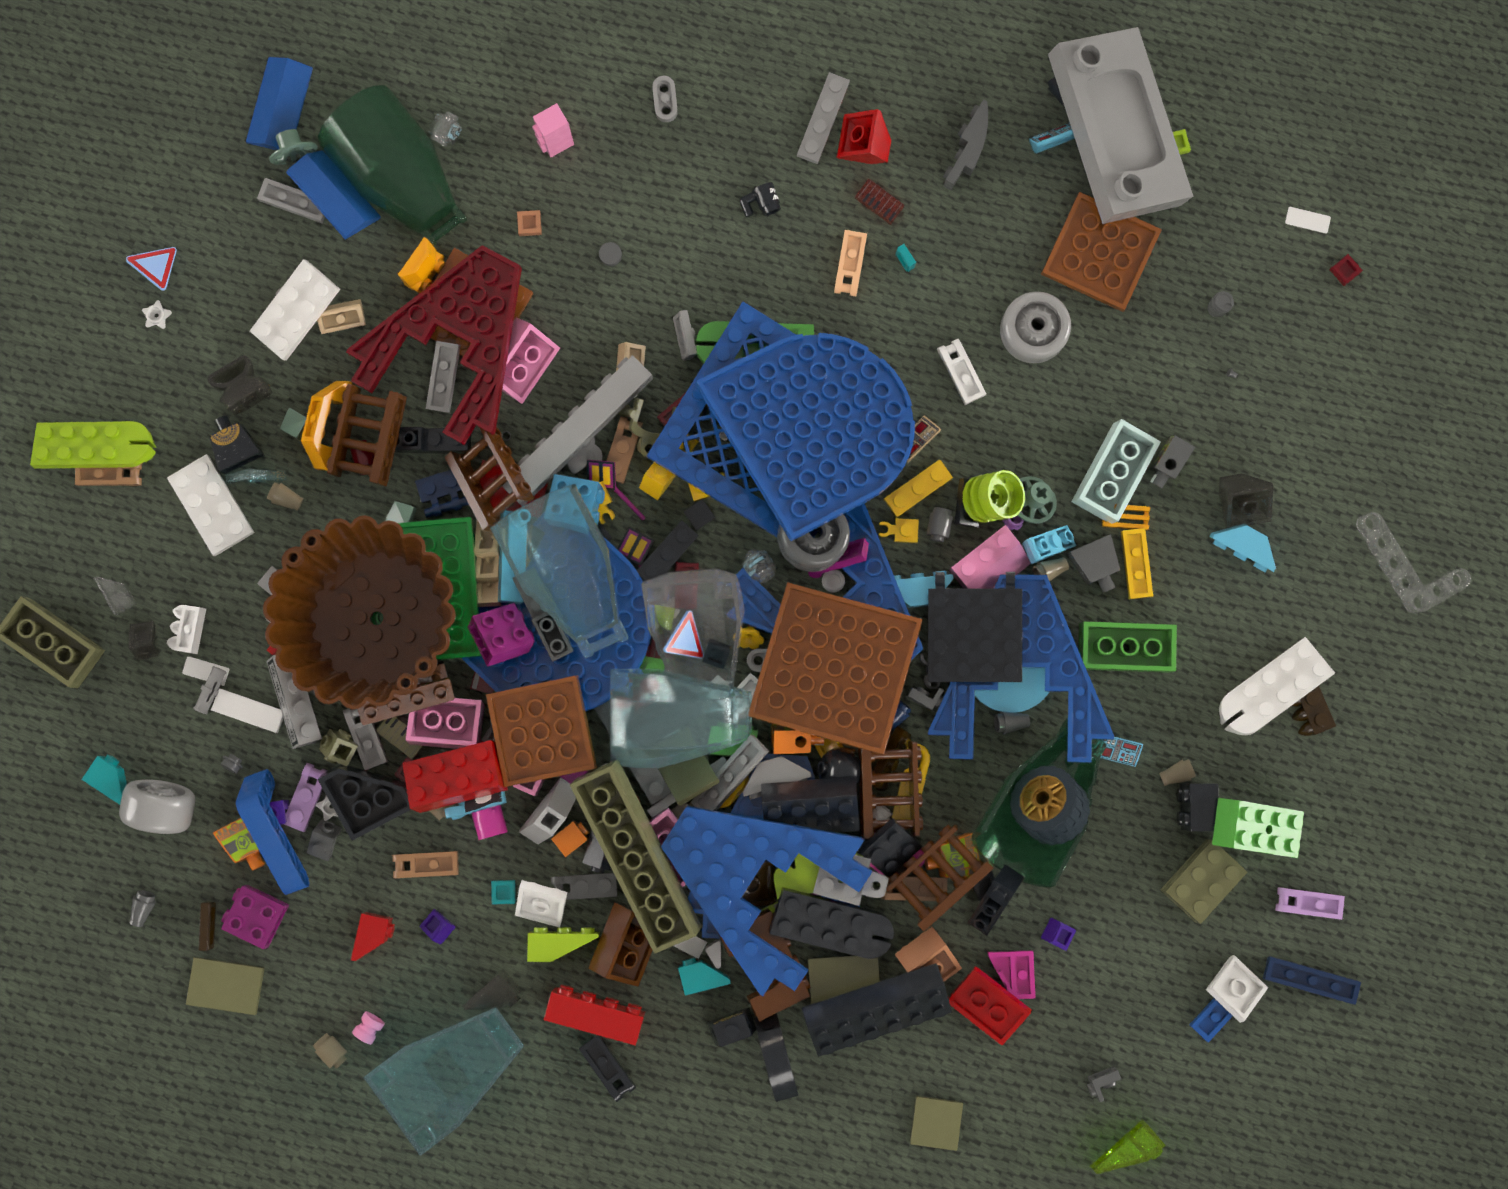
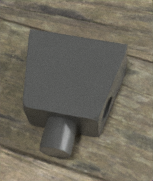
M1111 534L1067 554L1087 585L1098 581L1103 593L1116 588L1110 575L1120 571Z

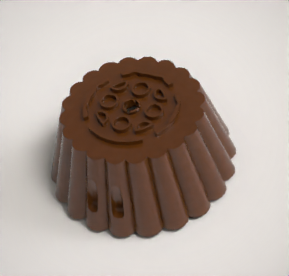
M364 515L354 519L351 524L347 520L340 518L330 521L324 531L319 529L307 531L301 539V547H291L284 552L281 562L283 569L276 570L269 578V590L273 595L268 597L263 605V614L271 622L266 628L265 638L271 647L278 649L275 654L277 666L282 671L292 672L293 684L299 690H314L315 696L320 702L333 704L340 700L349 709H359L367 701L375 706H384L393 699L395 694L408 695L416 689L419 678H426L434 673L437 668L436 655L444 653L450 645V636L446 629L454 623L456 614L453 606L448 603L453 593V585L447 577L441 575L443 570L441 558L433 552H426L425 541L420 535L416 533L404 534L400 524L395 521L388 520L378 525L372 517ZM381 612L384 619L381 624H373V613Z

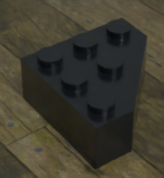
M342 764L321 774L318 778L322 789L352 841L411 810L406 782Z

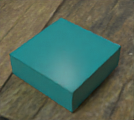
M902 244L897 248L895 255L906 272H909L915 268L916 261L905 244Z
M492 880V904H515L516 880Z

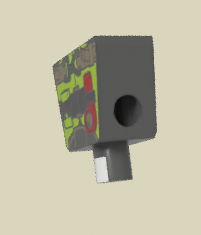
M1176 435L1169 436L1152 466L1156 473L1150 482L1159 488H1163L1168 478L1176 479L1195 446ZM1168 459L1172 462L1170 469L1165 467Z

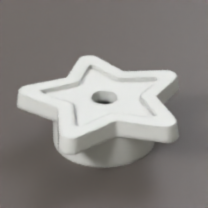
M159 300L154 305L142 309L147 318L145 325L147 328L157 325L165 329V319L172 312L163 309Z
M327 796L323 801L316 804V807L323 812L324 821L329 820L332 816L338 817L334 808H330L331 803Z

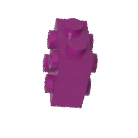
M515 603L474 615L468 624V629L487 667L529 653L534 644L533 633L527 629L523 614L517 609Z
M250 885L237 888L232 897L234 903L231 909H227L222 917L221 922L224 924L221 929L261 949H266L270 946L289 904Z

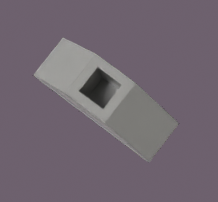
M782 756L760 762L749 779L743 795L744 797L749 795L750 800L761 797V784L804 781L808 777H812L811 772Z
M560 777L521 827L519 833L536 844H540L552 837L567 818L576 800L570 783Z

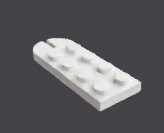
M1304 637L1230 691L1222 699L1219 706L1220 724L1223 725L1235 714L1242 711L1243 715L1230 723L1225 730L1238 735L1253 734L1333 676L1335 672L1308 639Z

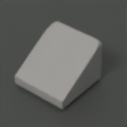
M717 939L707 945L705 951L714 966L719 969L721 968V940Z

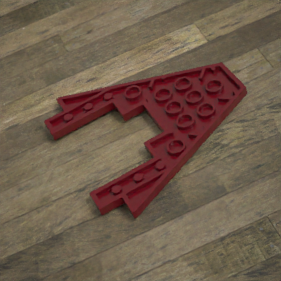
M480 246L347 349V354L362 362L351 382L372 394L406 337L410 336L427 345L434 331L439 326L471 344L460 364L477 373L476 378L442 433L462 445H465L476 426L494 435L522 267L487 247Z

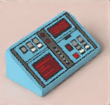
M1070 123L1031 137L1029 141L1034 153H1039L1073 140L1075 137Z
M1114 737V740L1094 739L1092 756L1136 767L1143 744Z

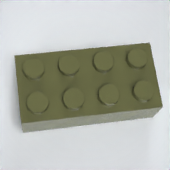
M21 596L0 624V640L71 688L80 687L105 652L102 647L31 598Z

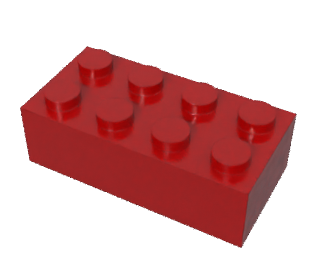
M492 740L402 763L409 807L419 813L508 790L507 787H504L496 743Z
M567 985L555 987L551 992L544 1017L545 1021L636 1046L645 1016V1011L641 1010V1006L628 1003V1006L618 1004L619 1000L606 997L605 1000L596 998L597 994L589 991H583L581 994L573 992V987Z

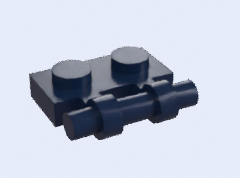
M451 470L415 481L421 502L424 504L431 501L432 507L424 509L426 518L432 516L439 517L444 512L454 509L458 511L463 509V506L469 505L466 497L459 498L458 492H462ZM451 495L452 501L443 504L439 503V498Z

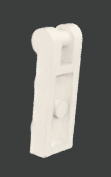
M956 339L946 347L943 345L937 348V351L964 405H967L984 397L986 392L960 340ZM956 352L958 358L952 360L950 354Z

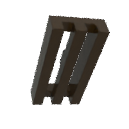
M215 902L201 903L199 951H208L214 948Z

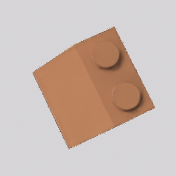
M933 927L921 933L919 937L902 947L895 954L907 972L937 963L943 982L962 969Z

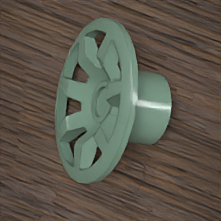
M296 129L285 130L276 135L279 150L271 154L269 161L275 165H285L288 156L294 162L297 160L296 154L303 157L308 153L316 152L318 147L313 142H301Z
M1032 476L1021 478L1020 481L1022 483L1025 482L1027 490L1025 491L1023 508L1029 506L1030 509L1029 517L1021 512L1018 516L1029 523L1039 524L1046 522L1056 511L1057 500L1055 493L1040 478ZM1030 481H1035L1037 483L1031 485ZM1047 503H1052L1051 510L1048 514L1044 505H1046ZM1036 509L1039 510L1044 518L1033 519Z

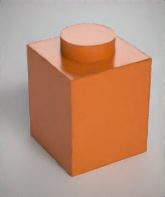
M573 821L551 838V840L562 854L567 857L589 840L587 837L589 831L582 822L577 824L576 821Z

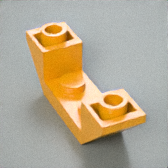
M335 381L311 397L301 442L314 468L317 470L328 471L327 461L331 457L333 449L321 444L325 435L326 420L331 411L330 404H343L342 395L346 390L347 384H352L350 381Z

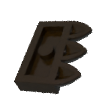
M1319 686L1292 705V707L1301 706L1294 712L1292 719L1296 721L1307 720L1300 727L1298 734L1311 736L1336 727Z

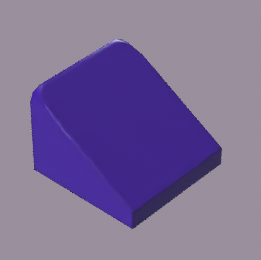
M433 909L419 926L432 941L438 944H442L455 929V926L436 909Z
M1050 918L1041 938L1067 951L1076 930L1054 918Z

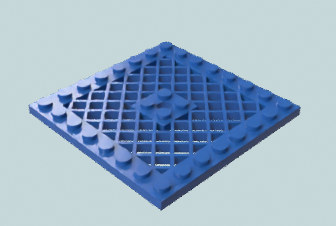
M742 302L646 457L777 537L780 523L766 500L764 499L763 501L752 494L760 490L758 487L749 489L746 477H750L749 472L745 473L743 462L736 453V459L725 461L723 449L732 448L733 446L731 443L721 445L719 434L724 433L722 428L717 429L715 416L709 406L710 415L699 417L707 403L695 385L697 380L742 359H735L742 346L746 357L749 355L747 348L749 344L758 343L759 349L764 348L763 343L768 346L784 338L796 335L745 302ZM749 335L754 337L753 339L746 340ZM711 419L713 431L702 433L699 422ZM695 423L697 434L687 436ZM715 435L717 446L706 449L703 437ZM699 438L701 450L690 452L687 441ZM682 443L684 445L685 452L679 449ZM719 451L721 462L709 464L707 453ZM703 454L705 464L692 456ZM738 463L741 474L729 477L727 465ZM722 466L724 476L716 472L712 468ZM742 478L744 488L734 483L733 480ZM814 529L809 533L814 538L818 531Z

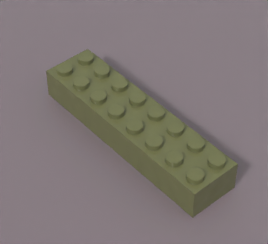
M614 760L577 777L570 784V787L654 954L695 937L702 926L665 852L661 848V844L619 760Z

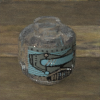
M449 111L446 114L437 113L428 129L431 134L430 138L445 147L447 144L453 145L462 131L461 124L457 122L459 117Z
M753 549L745 555L746 559L743 562L742 568H744L752 581L764 584L775 576L776 563L766 550L757 551Z

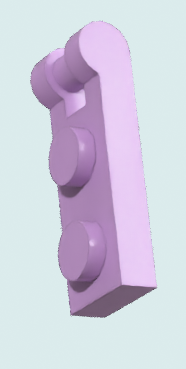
M310 763L305 765L301 779L286 812L287 822L284 825L302 832L306 831L323 790L318 778L327 770H318ZM310 777L317 779L316 785L308 783Z
M1281 887L1277 889L1279 903H1276L1275 911L1342 920L1345 896ZM1289 896L1295 897L1294 906L1288 905Z

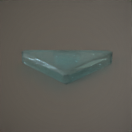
M245 469L226 474V483L232 484L247 480V483L265 482V480L284 481L286 480V472Z

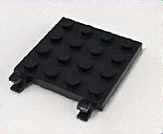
M935 572V589H928V682H1022V589H1015V572H1006V589H945V572Z

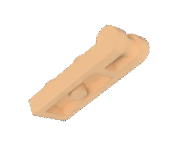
M845 230L834 293L841 294V292L850 293L849 296L856 297L867 233ZM843 277L852 278V284L843 283Z

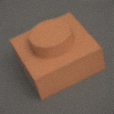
M540 210L517 212L519 236L542 235Z

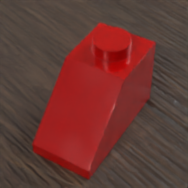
M368 912L361 914L351 956L352 961L362 958L387 942L388 938H392L395 924H392L393 918Z

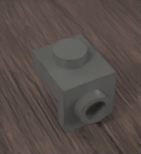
M320 820L312 831L307 854L329 861L342 827L329 821Z

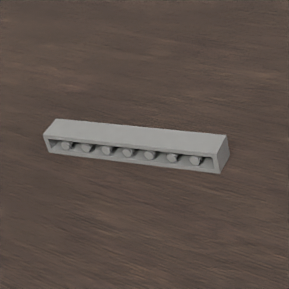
M633 355L629 359L627 357L618 364V370L613 375L609 373L601 381L602 386L597 391L594 389L590 391L584 398L586 401L580 407L578 405L575 406L568 413L569 418L564 423L559 422L551 430L553 434L548 439H541L535 446L536 450L531 455L526 454L519 461L521 474L530 485L533 496L653 380L652 374ZM508 481L502 486L509 494L513 491ZM520 499L517 500L522 507L528 502Z

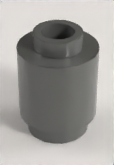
M934 507L933 512L930 513L926 535L931 536V541L944 542V539H949L953 519L951 510Z

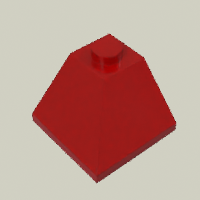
M875 109L844 114L837 158L867 164L888 162L891 138L881 111Z

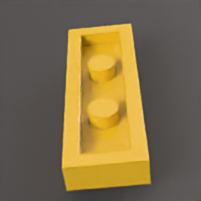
M939 459L885 497L884 501L897 518L949 482L953 477Z
M1145 528L1121 531L1128 598L1130 600L1153 597Z

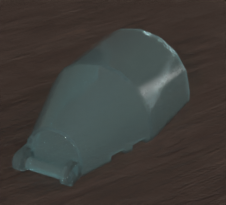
M576 484L548 493L513 511L491 526L490 529L523 591L528 596H531L540 605V608L547 612L556 621V624L577 643L585 658L593 656L594 652L618 641L624 642L628 640V634L619 618L609 548ZM613 628L615 633L591 644L588 643V638Z

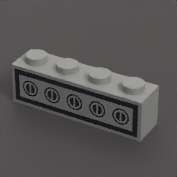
M273 655L266 662L292 748L296 749L316 743L322 738L308 692L299 690L293 684L292 672L282 671L277 666L275 655Z

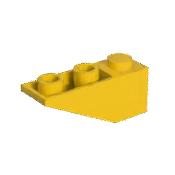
M698 440L687 441L690 452L694 450L699 442ZM682 443L679 449L685 452L684 445ZM654 462L644 474L639 489L659 500L676 475Z

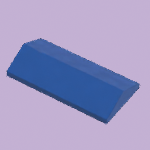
M268 58L246 143L279 150L276 135L289 129L297 130L313 70L312 67L289 58Z
M323 150L304 155L286 172L345 240L381 218Z

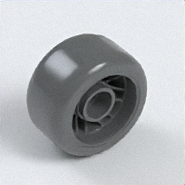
M844 514L816 528L815 530L820 533V538H813L808 532L790 541L781 525H779L778 545L784 558L794 567L808 572L822 571L833 566L846 551L850 539L849 524Z

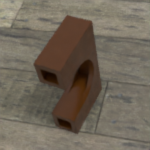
M768 908L761 911L749 931L800 964L795 954L791 955L788 949L791 946L790 940L769 933L768 930L774 913ZM718 933L727 954L729 955V957L733 956L732 952L730 951V949ZM804 976L795 991L775 979L763 996L756 991L747 995V998L756 1018L761 1021L810 997L808 989L811 987L806 976Z

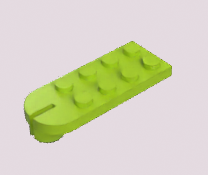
M134 421L37 423L30 465L34 469L135 467L153 458L156 452L152 448H156V445L149 430L141 423Z

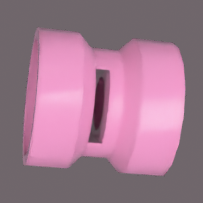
M366 1011L361 1017L362 1023L355 1026L352 1034L361 1041L371 1045L376 1039V1031H380L385 1023L374 1014Z

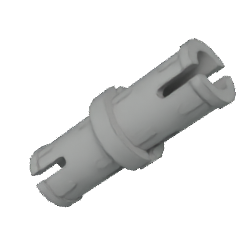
M215 666L212 667L205 685L202 684L200 688L202 692L196 705L193 707L194 710L208 714L214 697L219 693L218 689L227 673L226 671Z

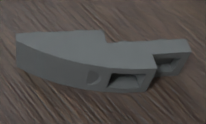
M984 99L980 106L977 104L974 106L969 115L972 118L968 125L964 123L958 133V136L961 137L958 144L963 147H960L954 158L957 160L954 167L949 166L943 176L946 179L944 187L949 190L953 189L962 172L971 176L982 152L988 127V103Z
M531 568L513 577L512 579L532 617V622L552 662L573 652V647L563 623L535 568Z

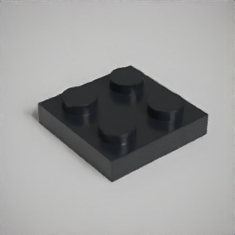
M891 818L858 850L863 857L871 859V863L889 878L923 846L895 819Z

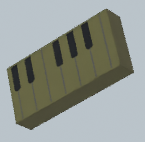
M397 717L385 719L376 730L377 733L411 759H414L423 747L410 745L406 741L407 725Z

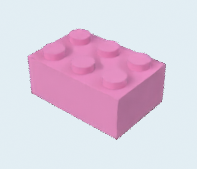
M455 698L453 701L410 712L406 741L410 745L453 749L480 743L485 705L482 700Z

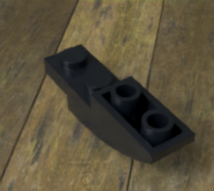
M400 427L395 452L433 454L468 452L471 449V435L465 445H462L442 433L445 428Z

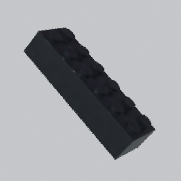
M937 963L802 1007L807 1028L818 1057L829 1055L834 1051L853 1047L858 1043L874 1040L879 1036L898 1032L903 1028L919 1025L925 1021L952 1013L947 991Z

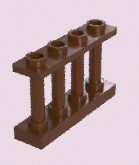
M347 384L346 390L342 395V409L337 417V431L332 439L333 449L331 457L327 461V473L335 477H341L343 470L369 475V482L387 487L407 397L393 391H389L386 399L360 394V388ZM358 403L385 408L383 420L377 421L355 417ZM359 426L379 430L378 442L375 444L350 439L352 427ZM351 448L374 453L373 464L367 466L346 462L347 449Z
M496 427V432L492 435L480 428L484 437L465 454L450 452L445 456V459L482 530L498 533L503 528L499 520L500 515L518 499L531 502L534 497L531 493L530 485L521 474V468L511 456L510 448L505 445L501 437V431ZM489 445L493 455L474 472L471 467V460ZM496 464H499L503 473L483 490L480 479ZM508 481L513 491L493 508L490 503V497Z
M437 662V668L429 677L419 678L416 689L408 695L395 694L393 699L384 706H375L367 701L364 706L358 709L362 725H368L453 701L455 697L444 662Z
M908 741V749L885 750L884 755L858 748V757L861 761L859 780L860 836L864 839H870L873 836V832H877L889 821L873 818V809H876V806L910 805V819H899L896 821L905 829L911 828V835L920 836V830H923V818L919 816V807H922L923 799L918 789V784L922 782V773L920 769L918 770V760H921L920 746H917L915 741ZM909 758V772L875 773L871 771V762H874L875 759ZM886 782H909L910 796L876 797L872 795V785Z
M956 824L952 827L946 825L938 833L940 836L938 840L934 843L930 840L921 848L923 853L917 859L913 856L903 865L906 868L900 874L895 872L888 878L886 890L890 892L895 887L919 913L918 917L920 920L917 925L923 931L930 927L994 869V865L988 858L984 862L981 859L978 861L954 835L958 830ZM946 840L971 866L972 873L966 878L964 875L960 876L936 850ZM928 856L954 882L955 888L949 894L946 891L943 892L919 866ZM911 872L937 898L936 902L938 904L932 909L926 908L902 882Z

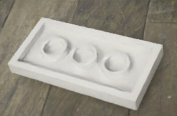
M303 259L251 328L250 332L282 360L287 361L340 291V288L311 263Z
M204 455L167 477L213 556H217L255 533L209 455Z

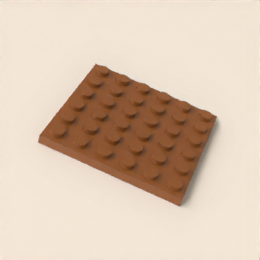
M787 582L747 716L884 755L922 619Z

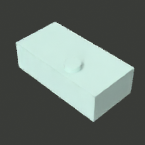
M1123 419L1113 423L1071 502L1111 524L1118 522L1161 442Z

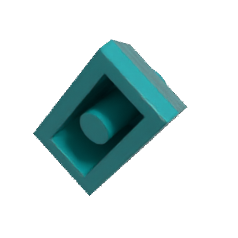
M111 755L106 757L97 756L81 780L120 805L123 790L127 785L124 768L119 766V761Z
M696 957L683 960V965L678 967L685 996L731 984L728 975L703 960L696 961Z

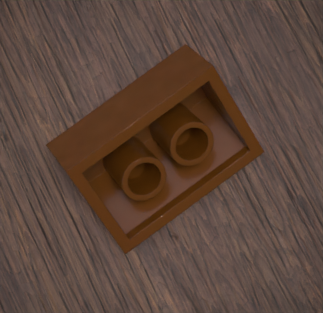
M614 902L588 969L604 978L638 987L653 950L631 907Z

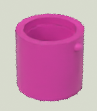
M501 805L471 813L478 840L508 832Z

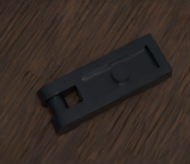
M596 1035L579 1048L616 1102L620 1101L623 1098L622 1095L626 1092H632L636 1089L635 1084L626 1074L601 1036ZM620 1078L623 1084L616 1087L613 1082Z

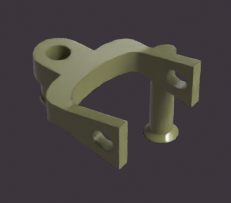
M635 397L633 409L627 404L619 412V415L631 418L629 430L640 437L636 448L642 456L646 457L660 433L649 432L638 426L637 421L644 400Z

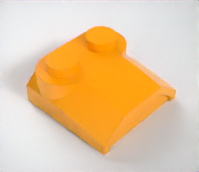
M424 237L398 273V276L405 286L421 293L432 284L433 281L431 279L436 273L439 274L445 265V256L439 253L430 241Z

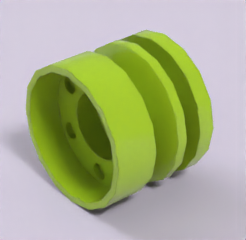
M1001 470L972 477L965 484L963 490L965 510L970 518L976 522L987 523L1013 518L1022 511L1025 503L1023 484L1018 476L1011 471Z

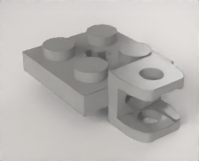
M854 855L853 859L867 868L870 867L871 859ZM820 867L813 893L859 906L862 895L873 898L883 897L886 892L888 878L883 874L872 872L860 892H857L844 882H838V878ZM874 881L880 883L881 887L879 890L873 888Z

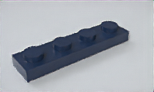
M1268 956L1263 979L1354 1005H1356L1361 986L1360 981Z

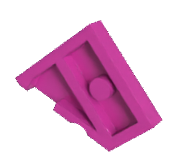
M1033 950L987 952L1007 991L1018 999L1035 998Z

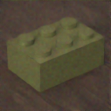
M1206 839L1160 889L1186 915L1199 924L1209 916L1247 873L1220 846L1212 845L1213 840Z

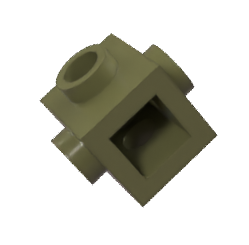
M329 729L327 735H324L320 741L319 750L324 754V759L332 764L340 763L348 766L358 747L351 739L352 735L342 729H339L338 732Z

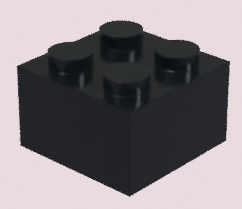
M1180 783V788H1177L1176 798L1177 802H1180V811L1177 812V824L1181 825V830L1214 831L1219 784Z

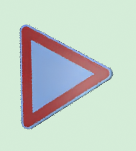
M175 247L127 256L126 262L160 290L164 291L168 284L177 250Z
M692 611L685 612L663 648L665 653L703 658L704 654Z

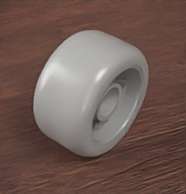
M1029 292L1017 297L1006 309L1000 324L1001 340L1006 350L1016 359L1026 363H1042L1055 357L1066 345L1071 332V318L1067 308L1058 298L1045 292ZM1031 322H1038L1042 326V330L1033 329Z
M161 780L131 781L123 790L119 816L125 825L140 831L158 834L181 833L191 825L195 807V795L190 789L172 782Z

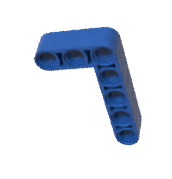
M265 769L244 778L236 799V807L281 891L288 895L309 886V878L269 805L275 788V781L272 773Z

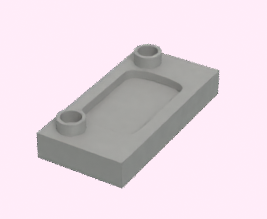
M1136 27L1058 43L1048 54L1102 224L1182 206L1191 199L1193 193L1139 28Z

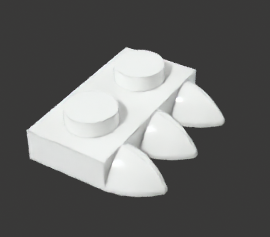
M179 605L173 609V613L180 620L170 625V629L177 636L169 638L167 644L172 650L198 654L206 609Z

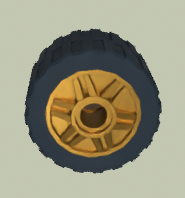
M1040 766L1024 774L1015 784V788L1011 793L1010 807L1012 816L1016 819L1015 821L1032 838L1042 844L1061 845L1069 840L1071 841L1077 834L1081 833L1083 827L1087 824L1088 815H1090V802L1086 792L1065 770L1055 766Z

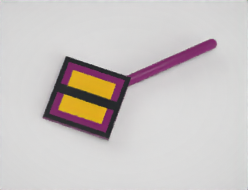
M587 460L588 480L603 481L607 490H614L637 516L644 520L645 516L616 487L615 462Z
M628 527L617 550L627 559L638 564L640 568L655 540ZM645 584L651 605L655 604L651 589Z

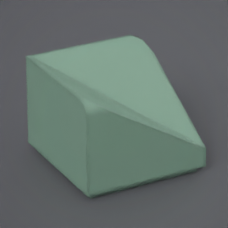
M289 408L280 429L300 441L306 417Z
M394 501L385 521L390 520L396 523L412 522L417 508Z

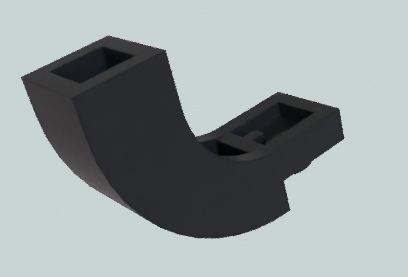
M777 1013L761 1021L754 1018L775 1101L778 1102L799 1096Z

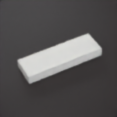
M219 688V693L211 708L212 711L275 733L279 732L283 721L281 709Z

